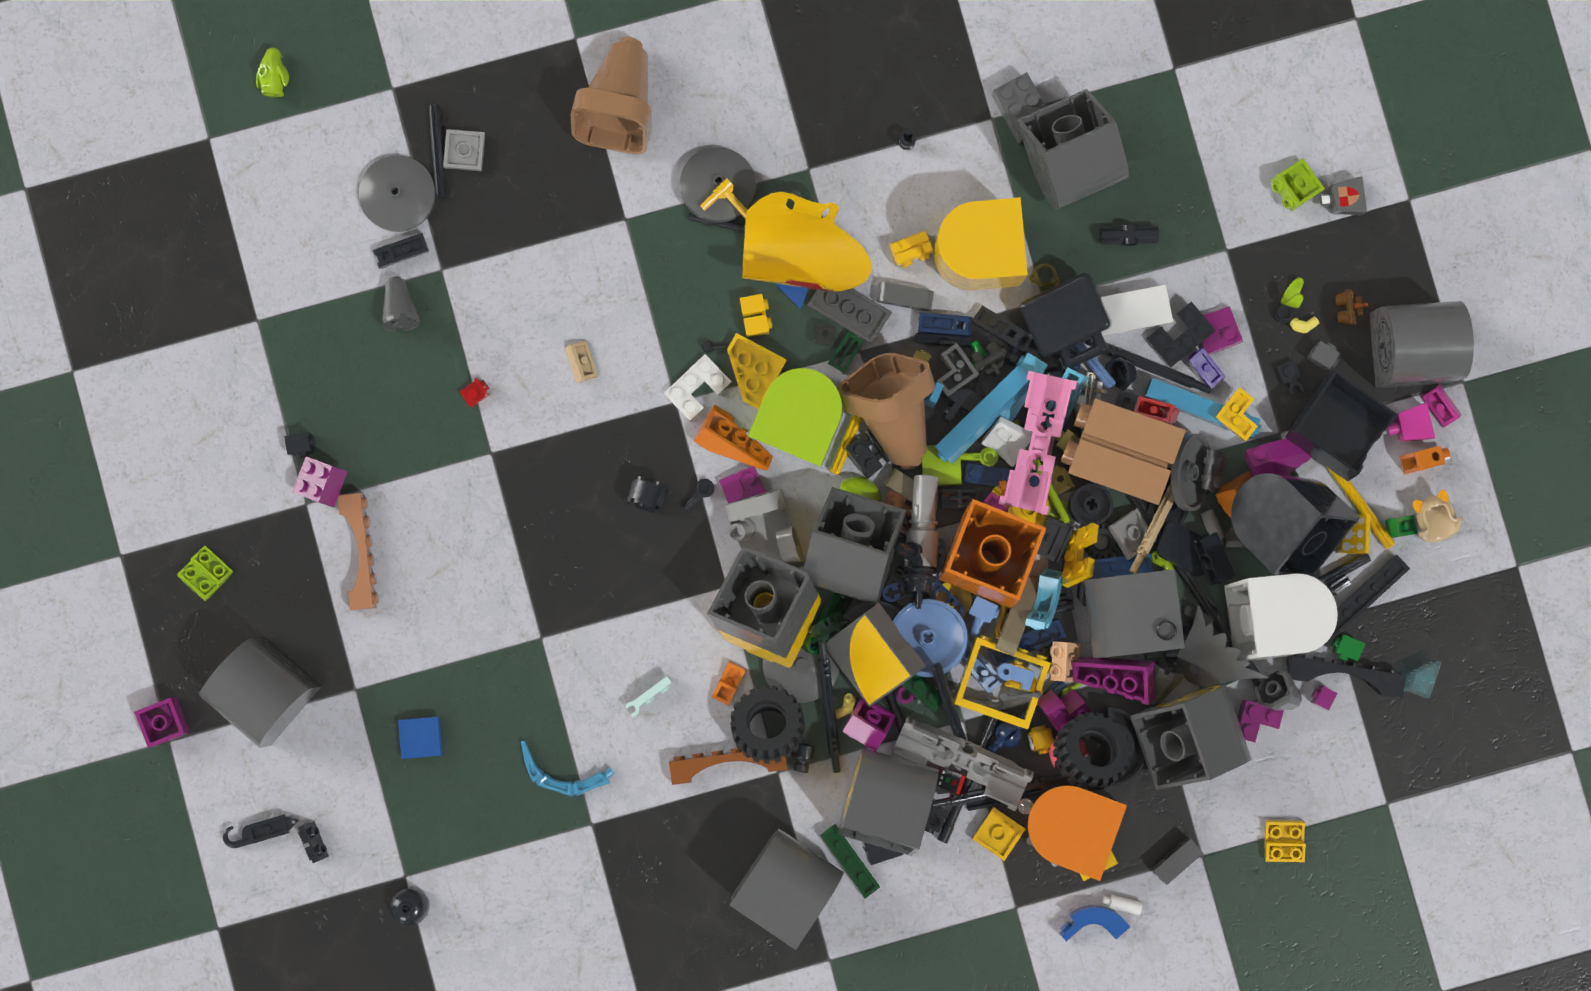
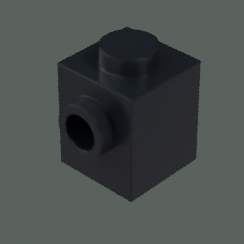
M303 432L284 436L287 455H297L298 458L308 457L309 453L314 452L313 447H316V442L311 433Z

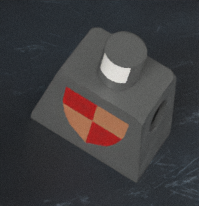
M1360 176L1331 185L1329 187V194L1320 195V205H1331L1332 214L1364 215L1367 212L1363 177Z

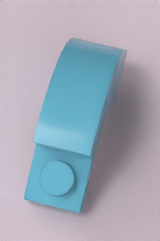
M1044 568L1040 574L1034 606L1026 618V626H1030L1035 630H1044L1050 627L1060 596L1063 572Z

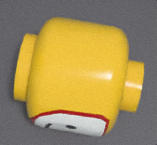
M1046 725L1030 728L1031 732L1027 735L1030 749L1038 751L1039 754L1048 753L1049 748L1054 742L1052 730L1046 728Z

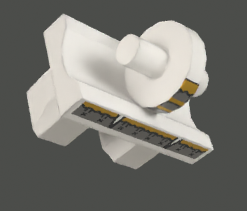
M1088 372L1086 376L1089 379L1084 386L1086 387L1085 394H1080L1076 402L1078 405L1084 403L1092 406L1095 398L1101 400V395H1107V390L1102 389L1103 382H1097V376L1094 373Z

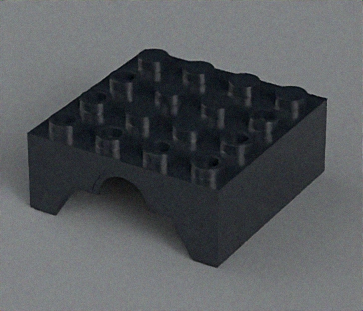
M1333 370L1324 377L1285 438L1346 481H1350L1360 474L1363 469V463L1367 458V453L1381 437L1382 433L1392 424L1398 414L1336 370Z

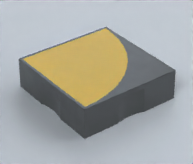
M880 603L876 604L826 642L827 651L869 707L926 667L912 646L900 634L895 623Z

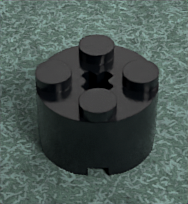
M637 476L636 480H632L626 503L630 505V502L635 503V508L651 513L659 510V514H662L669 494V490L666 489L667 484L658 481L654 484L648 482V479L645 477Z

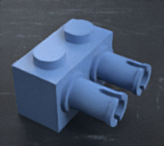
M979 595L975 596L969 610V614L974 616L968 630L970 635L979 638L985 623H990L992 619L996 620L1001 607L998 605L999 603Z

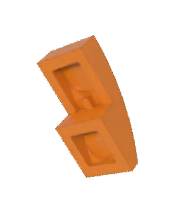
M729 660L712 698L729 706L747 668Z

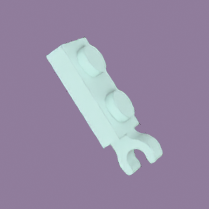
M669 676L665 677L636 700L626 704L625 708L634 706L636 710L631 716H636L643 703L647 706L655 700L654 695L658 692L663 694L671 688L669 684L672 683V680Z

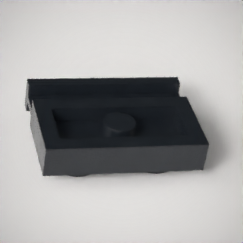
M1047 517L1043 525L1046 531L1037 554L1055 563H1059L1074 528L1051 517Z

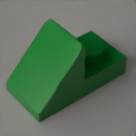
M1415 515L1385 520L1386 531L1391 538L1418 534Z

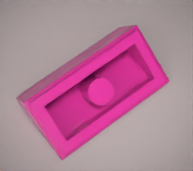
M1440 384L1421 396L1443 428L1461 417V413Z

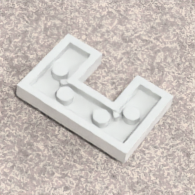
M705 354L664 392V395L691 421L704 409L691 395L696 389L706 382L719 395L732 381Z

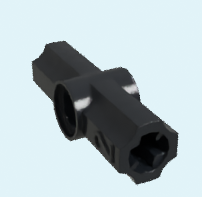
M1129 224L1120 227L1100 228L1101 245L1121 244V246H1135L1139 243L1159 242L1158 226Z

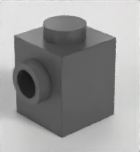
M1319 341L1306 359L1327 371L1330 368L1334 369L1338 364L1339 359L1337 357L1340 353L1336 351L1337 348L1334 345Z

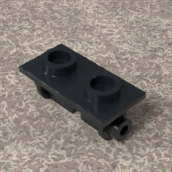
M315 821L298 828V834L302 843L306 844L309 842L310 846L305 848L309 861L311 860L312 863L329 857Z

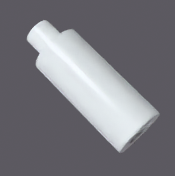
M1116 895L1103 897V904L1109 905L1110 909L1139 916L1141 914L1143 906L1141 901Z

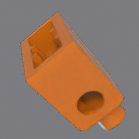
M1439 445L1402 455L1399 458L1405 475L1443 465L1446 459H1450L1451 455L1448 448L1441 449Z

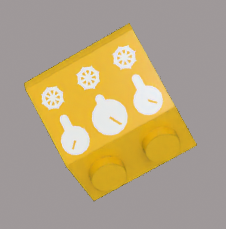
M1357 514L1360 519L1337 546V553H1369L1371 514Z

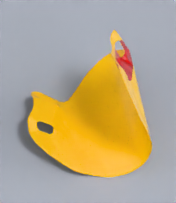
M775 192L761 198L746 212L742 278L828 292L844 291L864 283L871 274L872 263L863 246L835 224L834 220L839 210L838 205L835 203L821 204L794 194ZM788 199L794 201L793 209H789L786 206ZM829 208L828 214L821 218L823 212Z

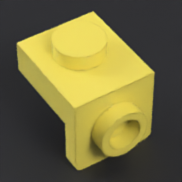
M1067 429L1066 432L1062 430L1061 437H1057L1055 440L1058 441L1056 446L1065 451L1068 440L1079 443L1080 439Z

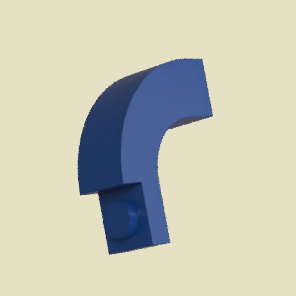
M1088 905L1068 914L1073 921L1065 923L1060 928L1062 931L1059 934L1067 942L1083 927L1097 924L1105 927L1115 939H1118L1130 928V925L1118 913L1107 907Z

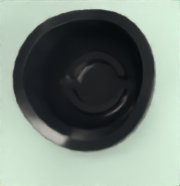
M1116 357L1105 365V370L1116 382L1114 386L1123 391L1137 378L1136 367L1128 359Z

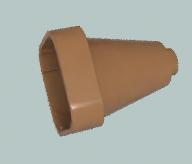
M623 37L620 42L612 44L589 87L577 90L570 113L572 136L577 141L589 146L637 155L646 151L652 128V109L648 104V54L642 48L643 44L639 40L632 37Z
M895 353L878 355L840 383L838 391L844 409L847 413L864 419L893 464L900 465L902 469H913L921 464L922 458L927 452L924 398L935 389L930 365L927 361Z

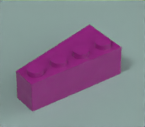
M1080 656L1072 662L1073 681L1094 688H1101L1112 694L1117 693L1131 700H1139L1147 705L1155 699L1154 661Z

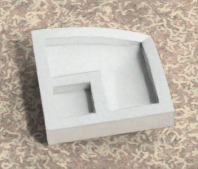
M1000 417L983 437L981 444L996 450L999 456L1010 466L1014 467L1017 462L1019 449L1025 450L1031 441L1032 432L1024 430V428Z

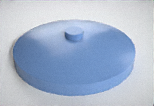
M924 599L922 600L921 609L915 608V602L910 603L893 620L900 634L926 665L915 675L934 677L931 666L936 663L941 664L945 674L956 667L963 658L967 647V629L960 614L950 605L938 600Z

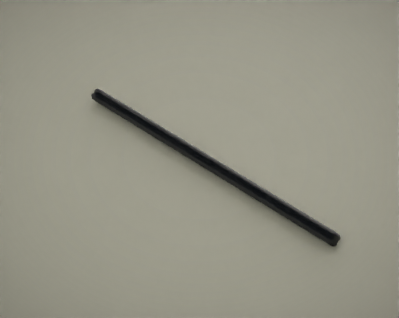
M1127 494L1149 526L1153 518L1145 515L1148 508L1146 501ZM1161 527L1156 537L1159 542L1164 531L1163 527ZM1175 565L1219 633L1226 634L1228 646L1232 647L1229 625L1196 576ZM1252 660L1246 661L1250 664L1245 668L1259 672ZM1252 678L1251 680L1254 685L1259 686V678Z

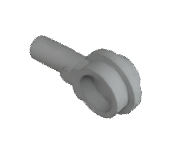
M967 695L964 697V699L999 711L1003 705L998 697L989 696L988 699H978L977 697Z

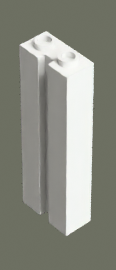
M1166 285L1101 297L1112 320V326L1108 330L1101 332L1103 337L1173 323Z

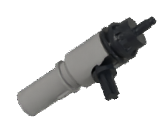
M929 475L914 476L912 519L909 520L911 528L906 534V544L898 543V547L894 548L897 554L903 555L905 558L904 572H908V574H904V580L907 584V592L915 593L916 609H921L923 594L932 593V585L936 582V576H933V574H937L939 533L935 530V526L938 525V521H936L938 477Z

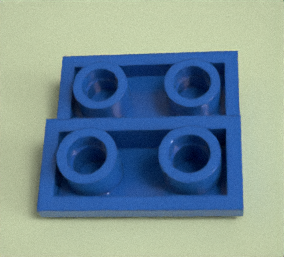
M440 717L398 720L401 759L443 755Z

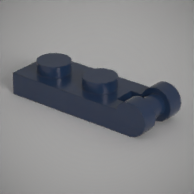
M920 312L918 332L971 336L970 323H972V317ZM957 322L962 323V329H957Z

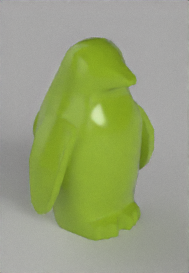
M273 47L267 49L256 75V86L258 89L261 88L262 95L275 98L284 96L283 86H287L289 74L282 63L281 58L283 56L280 50Z

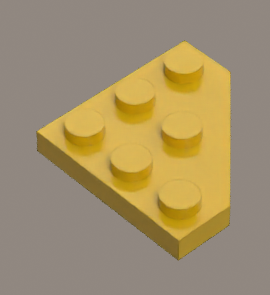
M736 333L727 351L743 402L759 410L767 389L779 376L787 359Z

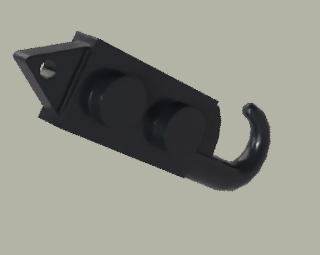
M283 814L246 825L242 830V839L231 841L228 838V833L233 829V826H230L223 833V841L226 846L233 849L290 833V830L299 819L287 817Z

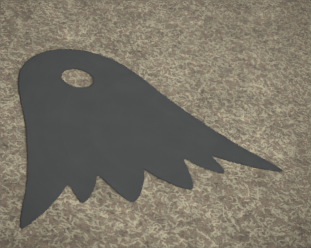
M1198 605L1193 626L1184 643L1185 648L1179 650L1176 659L1177 666L1184 671V678L1190 683L1201 687H1210L1241 679L1268 678L1259 672L1245 668L1250 664L1249 662L1236 660L1241 650L1225 647V633L1213 636V626L1209 624L1205 627L1204 617ZM1190 665H1196L1200 669V673L1193 674L1189 669Z

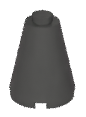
M399 276L389 278L385 286L382 316L383 329L396 332V328L408 331L420 325V316L405 280Z

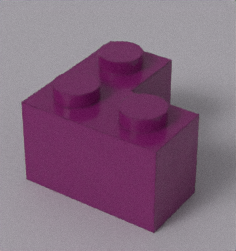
M1074 689L1061 699L1050 690L1038 699L1037 702L1057 732L1076 716L1091 712L1085 701Z
M1242 699L1237 718L1245 740L1256 743L1260 724L1279 729L1284 710H1273L1258 703Z

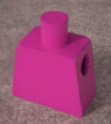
M1427 403L1398 413L1394 420L1395 423H1392L1386 429L1388 436L1398 434L1399 441H1420L1435 438Z

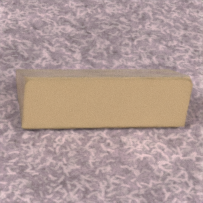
M587 340L565 347L576 383L598 377Z

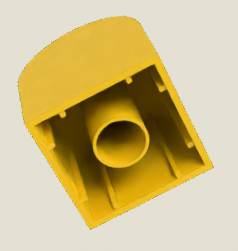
M1021 197L967 202L954 208L945 217L933 248L935 266L945 281L956 288L969 291L1021 286L1028 275Z

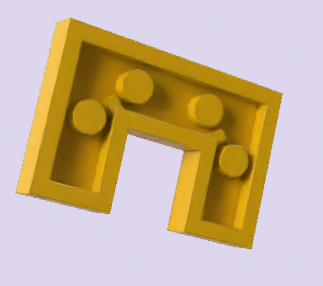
M1090 523L1072 532L1064 556L1063 586L1068 588L1093 577L1095 560L1090 557L1083 559L1085 547L1097 543L1099 525Z

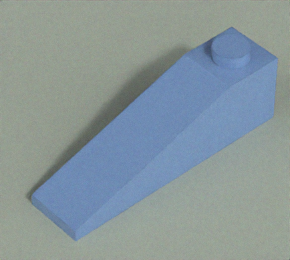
M968 638L966 651L961 659L964 665H966L973 645ZM978 652L971 673L989 693L1003 680L998 677L995 670Z

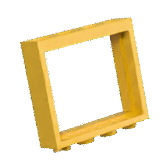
M981 635L980 638L975 637L953 700L954 704L1028 729L1039 698L1031 697L1024 719L963 698L980 646L983 645L1000 651L995 648L996 644L991 642L992 638ZM1017 648L1014 657L1042 666L1033 693L1035 691L1041 692L1051 663L1046 662L1047 657L1038 654L1032 657L1028 655L1029 651Z

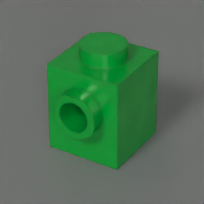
M1339 634L1333 640L1332 652L1336 653V657L1347 662L1348 659L1358 661L1365 643L1347 635Z

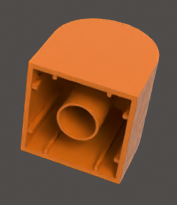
M972 499L956 529L942 565L939 580L1012 608L1020 600L1046 528Z
M1075 786L1053 788L1041 795L1030 811L1028 832L1031 842L1037 852L1049 862L1100 881L1127 805Z

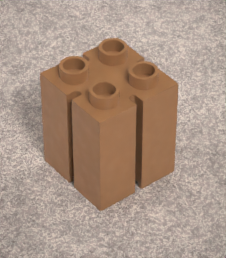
M1096 398L1092 406L1082 403L1074 426L1083 429L1079 443L1068 440L1061 459L1062 463L1070 465L1068 473L1159 505L1171 473L1170 470H1167V466L1170 463L1174 464L1186 430Z

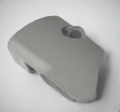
M782 489L765 492L724 505L730 524L729 535L739 543L741 549L750 548L801 570L804 569V554L795 527H792ZM738 526L743 530L742 535L737 532Z

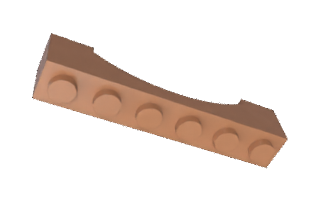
M362 493L339 495L337 498L339 515L345 516L355 533L359 549L358 576L352 591H348L350 611L377 608L376 604L379 603V597L374 589L377 579L376 574L372 572V566L375 562L374 555L370 554L372 537L368 535L370 518L366 516L365 509L368 508L367 497H364Z

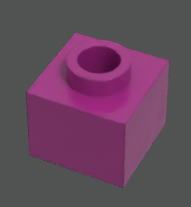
M1319 686L1314 689L1311 698H1313L1311 703L1324 710H1330L1338 693L1325 686Z

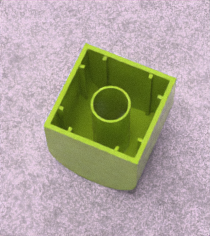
M797 368L781 374L767 389L748 436L821 467L843 415V403L838 388L827 376L813 369Z

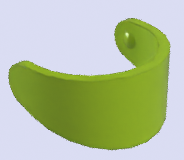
M1296 278L1288 286L1282 296L1281 304L1297 309L1300 307L1303 301V295L1300 294L1304 284L1302 278Z

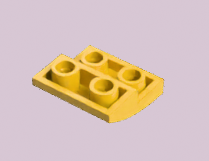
M1265 820L1266 862H1305L1304 820Z

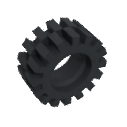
M1101 524L1098 527V534L1106 536L1108 540L1106 548L1097 549L1094 544L1084 548L1088 555L1095 559L1108 558L1118 549V544L1108 526Z

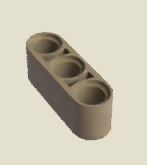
M893 468L884 485L913 503L914 480Z

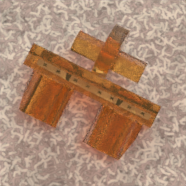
M1346 289L1344 293L1335 295L1337 306L1347 304V311L1337 313L1338 322L1357 325L1355 309H1357L1358 316L1364 315L1363 308H1367L1368 303H1362V296L1356 297V304H1354L1353 290Z

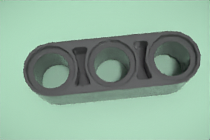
M880 282L877 302L931 311L934 291Z

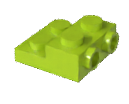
M1304 158L1270 180L1272 190L1275 193H1279L1283 199V206L1290 209L1291 212L1325 189Z

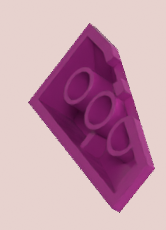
M1287 438L1248 449L1244 456L1252 477L1260 474L1288 476L1313 458Z

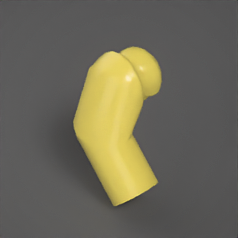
M1315 316L1307 322L1298 318H1293L1290 321L1292 329L1300 333H1307L1320 324Z
M845 694L842 707L835 710L837 720L854 711L856 698L853 694Z

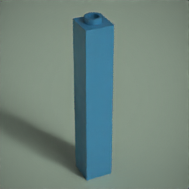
M1017 366L935 446L939 451L937 455L944 462L948 460L953 464L1028 390L1030 380H1027V374Z
M1150 379L1143 397L1173 404L1182 413L1229 430L1214 418L1224 405L1160 380ZM1243 413L1258 426L1249 437L1253 438L1260 432L1261 425L1259 422L1261 419Z

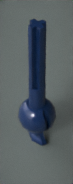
M1055 681L1041 697L1050 690L1057 696L1067 686L1063 681ZM1038 704L1036 705L1032 719L1042 711ZM1027 709L1019 716V718L1024 719ZM1008 722L999 724L995 731L996 740L993 742L994 745L989 746L988 749L996 753L997 749H1001L1003 746L1006 748L1016 746L1021 740V730L1023 728Z

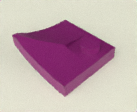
M1230 306L1203 315L1216 330L1202 342L1204 349L1209 355L1244 342Z
M754 466L719 480L728 503L766 492L758 471Z

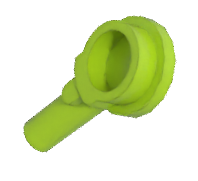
M985 448L981 453H963L960 459L980 461L981 464L989 467L997 463L998 453L993 448Z

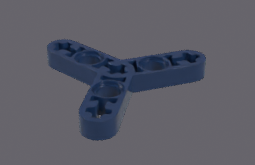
M939 537V544L942 546V549H938V555L941 556L940 559H937L936 582L932 586V593L926 595L930 599L937 600L936 594L940 591L945 592L947 600L944 603L947 604L952 598L954 602L951 604L954 607H960L959 612L962 617L965 611L964 606L938 581L946 549L945 541ZM901 581L886 586L882 591V597L886 602L890 603L914 597L915 593L907 594L904 591L906 582ZM900 585L903 597H900V593L893 596L894 599H890L889 596L886 597L885 593L888 592L889 588L892 591L898 590L897 586Z

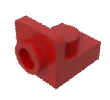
M476 378L473 383L460 391V394L470 408H473L490 395L487 391L490 388L484 380L480 381Z

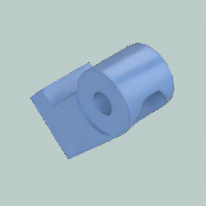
M1002 663L997 668L999 678L1020 682L1021 689L1030 690L1035 672L1009 663Z

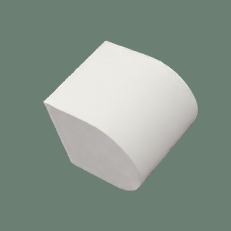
M1287 574L1257 577L1225 585L1232 647L1241 650L1236 660L1249 661L1278 658L1310 652L1323 646L1335 630L1338 615L1335 599L1330 590L1321 581L1312 576Z

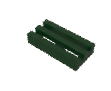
M848 331L828 362V365L844 374L864 341ZM851 337L852 340L837 364L834 363L844 344ZM855 341L859 342L844 367H840Z

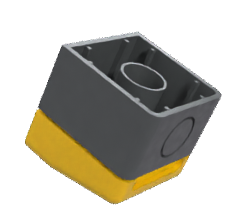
M743 548L736 557L707 614L727 642L765 660L791 668L821 603V598L806 571L750 548Z

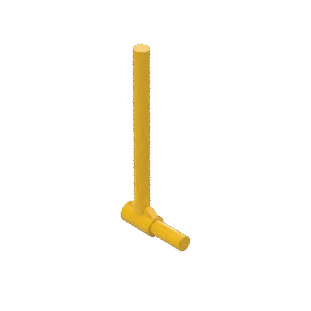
M727 178L700 205L705 211L718 198H727L745 219L746 212L748 211L732 193L734 185Z

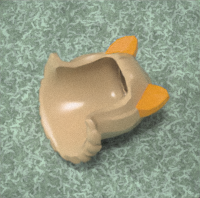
M1444 489L1440 490L1437 496L1426 497L1423 501H1413L1412 506L1417 513L1418 524L1422 528L1419 536L1423 541L1431 543L1443 541L1456 534L1461 527L1463 518L1456 517L1455 508L1449 502V496Z

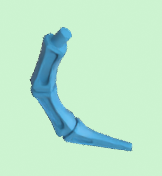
M521 741L526 769L532 782H536L537 786L570 797L573 795L579 796L592 789L609 784L610 781L608 779L615 774L609 768L604 773L600 771L583 780L574 782L559 781L547 773L545 774L537 766L526 741Z

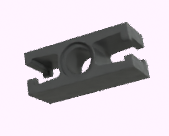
M1187 837L1151 869L1163 883L1168 885L1204 853L1191 838Z

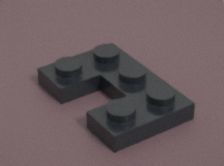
M1192 301L1177 313L1189 329L1173 340L1161 326L1147 338L1170 367H1173L1216 331Z

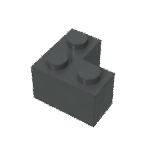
M957 343L940 355V358L950 370V372L936 381L944 385L941 392L946 398L978 377L979 373Z

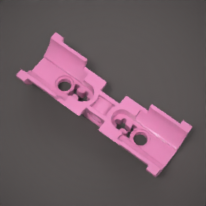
M1028 371L1027 380H1030L1024 407L1029 409L1024 430L1032 431L1029 450L1019 449L1015 470H1010L1005 495L1000 496L999 504L1048 515L1050 506H1047L1046 502L1056 459L1055 456H1051L1055 437H1061L1072 389L1076 390L1078 381ZM1050 400L1056 402L1057 406L1054 411H1049L1046 407ZM1045 413L1054 415V418H1049V423H1051L1052 426L1048 427L1047 430H1045L1046 427L1043 426V422H1047L1048 416H1044ZM1041 457L1040 460L1043 461V465H1039L1038 471H1042V473H1032V469H1037V464L1034 461ZM1032 476H1037L1040 480L1039 485L1036 487L1030 485V478Z

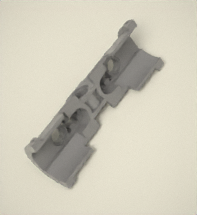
M909 716L891 753V756L900 757L925 766L927 761H930L946 769L949 768L950 764L968 771L966 778L986 786L984 795L1008 805L1007 808L1016 811L1028 782H1031L1034 771L1019 767L1015 762L988 751L979 745L956 737L927 723H919Z

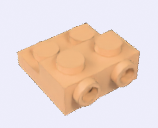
M1053 642L1050 648L1052 663L1049 667L1051 681L1075 682L1073 681L1072 662L1081 656V643Z

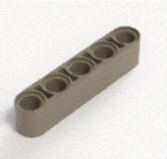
M1029 574L1020 600L1012 608H1009L995 646L996 649L1014 656L1026 626V618L1031 612L1037 596L1039 578Z

